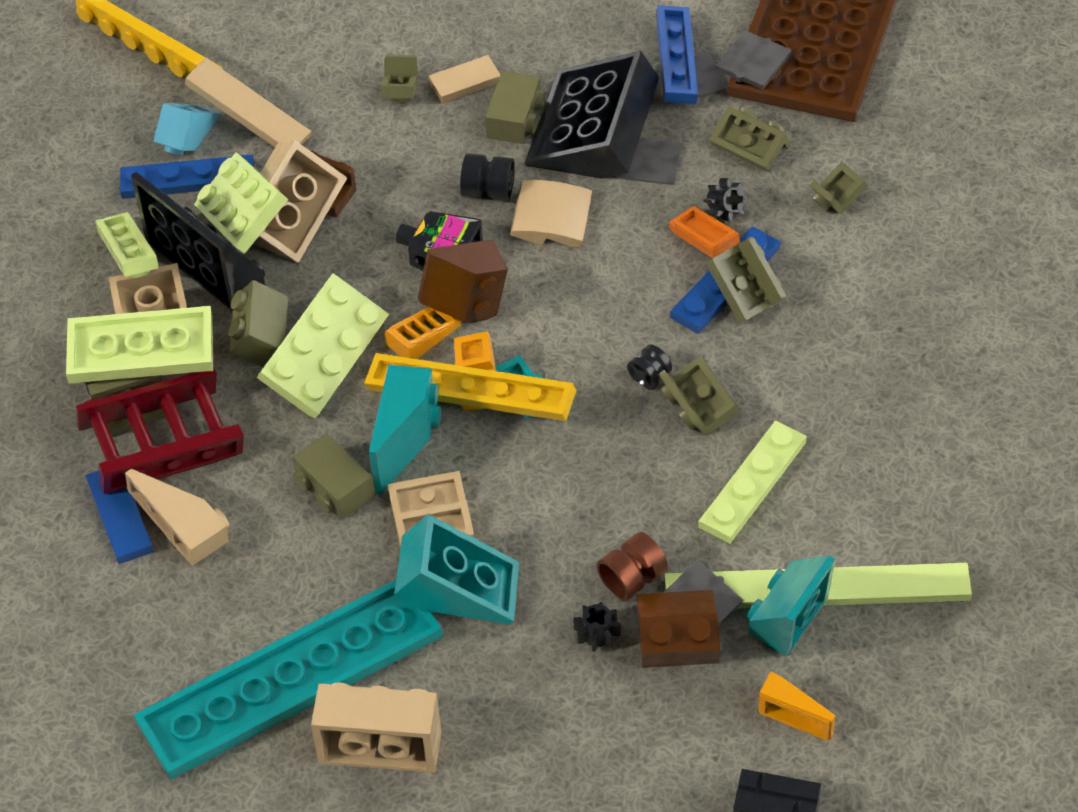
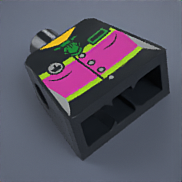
M433 211L425 214L418 228L401 224L396 234V242L408 246L410 265L421 271L424 269L428 249L483 241L481 219Z

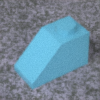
M163 103L153 141L165 145L164 151L176 155H183L184 151H195L219 119L221 113L194 104Z

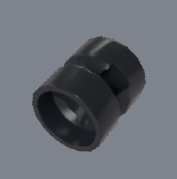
M466 153L460 177L461 196L482 198L487 193L493 200L510 201L515 178L514 158L494 156L491 161H488L486 155Z

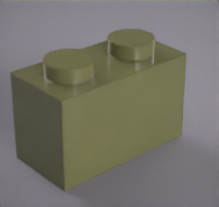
M502 70L485 116L486 138L525 144L528 134L535 133L537 126L536 111L543 110L546 97L545 91L541 90L540 76Z
M254 280L243 290H238L231 301L233 314L232 323L228 331V335L231 337L229 352L261 367L265 366L286 338L288 296Z
M327 433L292 456L295 470L293 478L301 490L305 492L310 490L316 495L315 498L318 505L327 514L333 512L342 520L375 496L372 475Z

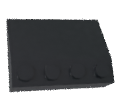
M642 51L559 69L524 164L529 167L599 179L629 173L659 81L658 75Z
M135 172L131 175L145 239L149 245L173 264L177 263L180 270L232 312L231 301L238 290H243L252 280L265 285V271L257 261H250L231 242L228 243L221 238L213 226L202 223L190 208H183L139 173Z

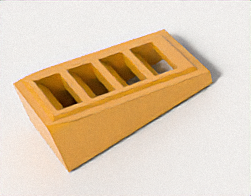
M428 307L385 331L386 344L401 357L418 359L460 327L462 323L447 314ZM438 314L447 322L441 324L433 317ZM428 322L435 328L431 330L425 323ZM419 329L424 334L420 335L416 330ZM411 336L413 339L409 340L406 337Z
M772 671L769 673L759 692V714L826 741L831 740L834 734L836 715L780 675Z

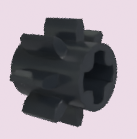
M720 178L719 186L708 185L709 192L707 198L703 201L711 209L709 215L715 217L721 215L724 221H732L733 213L744 214L743 207L745 201L748 200V196H745L741 190L743 184L738 182L731 183L730 178Z
M602 602L588 607L583 605V618L574 617L573 619L574 630L578 631L577 643L583 644L586 642L592 647L594 652L597 650V647L605 645L612 648V636H621V623L617 622V610H609Z

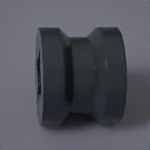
M650 344L641 351L640 357H634L628 362L627 370L633 380L650 390L658 384L659 373L665 370L669 374L672 371V363L662 349Z

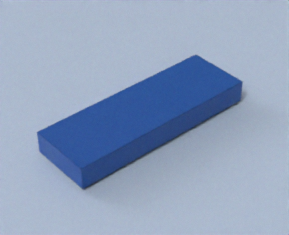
M99 470L85 475L118 564L154 552L135 500L129 493L128 488L104 495L99 483Z

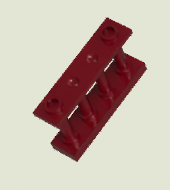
M213 367V371L192 372L181 377L105 398L90 399L83 404L76 405L78 430L83 431L93 428L106 460L99 463V483L104 495L126 489L125 472L130 469L158 480L217 463L243 453L244 434L240 425L224 426L211 397L212 394L216 393L217 372L215 367ZM197 399L210 432L192 437L188 434L176 404ZM163 409L175 442L155 446L142 414ZM128 418L141 451L120 456L107 424Z

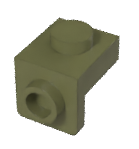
M387 54L384 58L385 75L381 84V98L390 99L391 102L395 103L414 99L418 87L417 56Z
M842 161L820 185L814 179L808 184L815 192L812 199L823 210L827 211L831 207L838 214L844 212L868 187L867 183Z

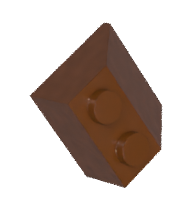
M494 240L428 249L418 293L419 302L463 323L483 321L497 316L508 268Z
M713 590L637 594L642 668L719 663L720 638Z

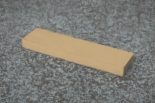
M207 58L185 79L187 87L274 147L280 142L296 140L302 145L310 137L311 130Z

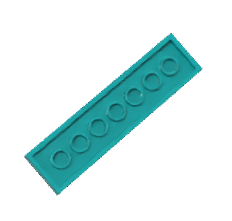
M395 579L137 712L133 716L138 728L168 778L172 780L315 704L318 684L345 683L350 686L442 638L441 626L430 611H425L394 595Z

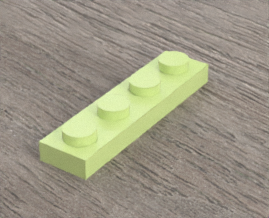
M128 212L95 220L100 237L124 277H143L148 275L150 270L159 268L156 254Z
M774 421L700 518L698 528L731 544L805 445L807 436L780 422Z

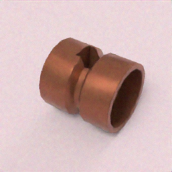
M638 532L622 543L621 551L618 549L611 551L597 562L596 567L603 584L623 602L628 601L644 588V583L651 584L665 574L668 570V562L657 543L649 535Z

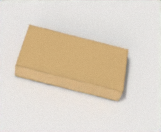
M486 55L429 75V83L443 104L497 85L500 73L490 57Z

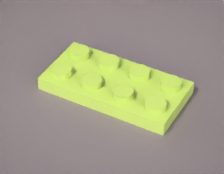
M235 152L231 158L226 159L221 164L218 171L219 174L215 179L200 190L194 205L237 249L245 254L288 201V198L246 159Z
M332 273L256 378L304 413L316 418L389 314Z
M211 306L68 318L66 358L68 383L213 371Z

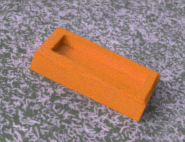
M696 206L691 207L669 222L671 231L711 258L740 243L738 232Z

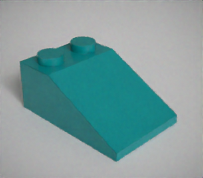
M388 365L369 448L375 494H383L388 488L387 484H391L430 440L432 428L439 427L441 406H436L439 396V385L433 383L431 368Z
M427 514L402 535L394 595L425 611L510 625L514 621L520 562Z
M830 555L791 561L785 571L779 568L767 586L771 590L764 601L758 598L746 616L750 620L748 634L787 657L828 599L836 559Z

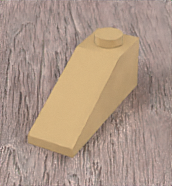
M133 469L125 472L129 493L192 566L229 542L228 527H230V524L220 509L213 510L206 500Z

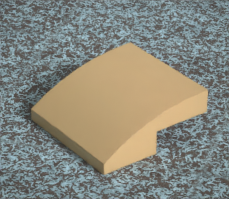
M522 180L510 235L535 244H543L547 238L570 247H580L584 238L592 190L555 181Z
M460 471L387 484L400 548L402 535L427 514L474 537Z

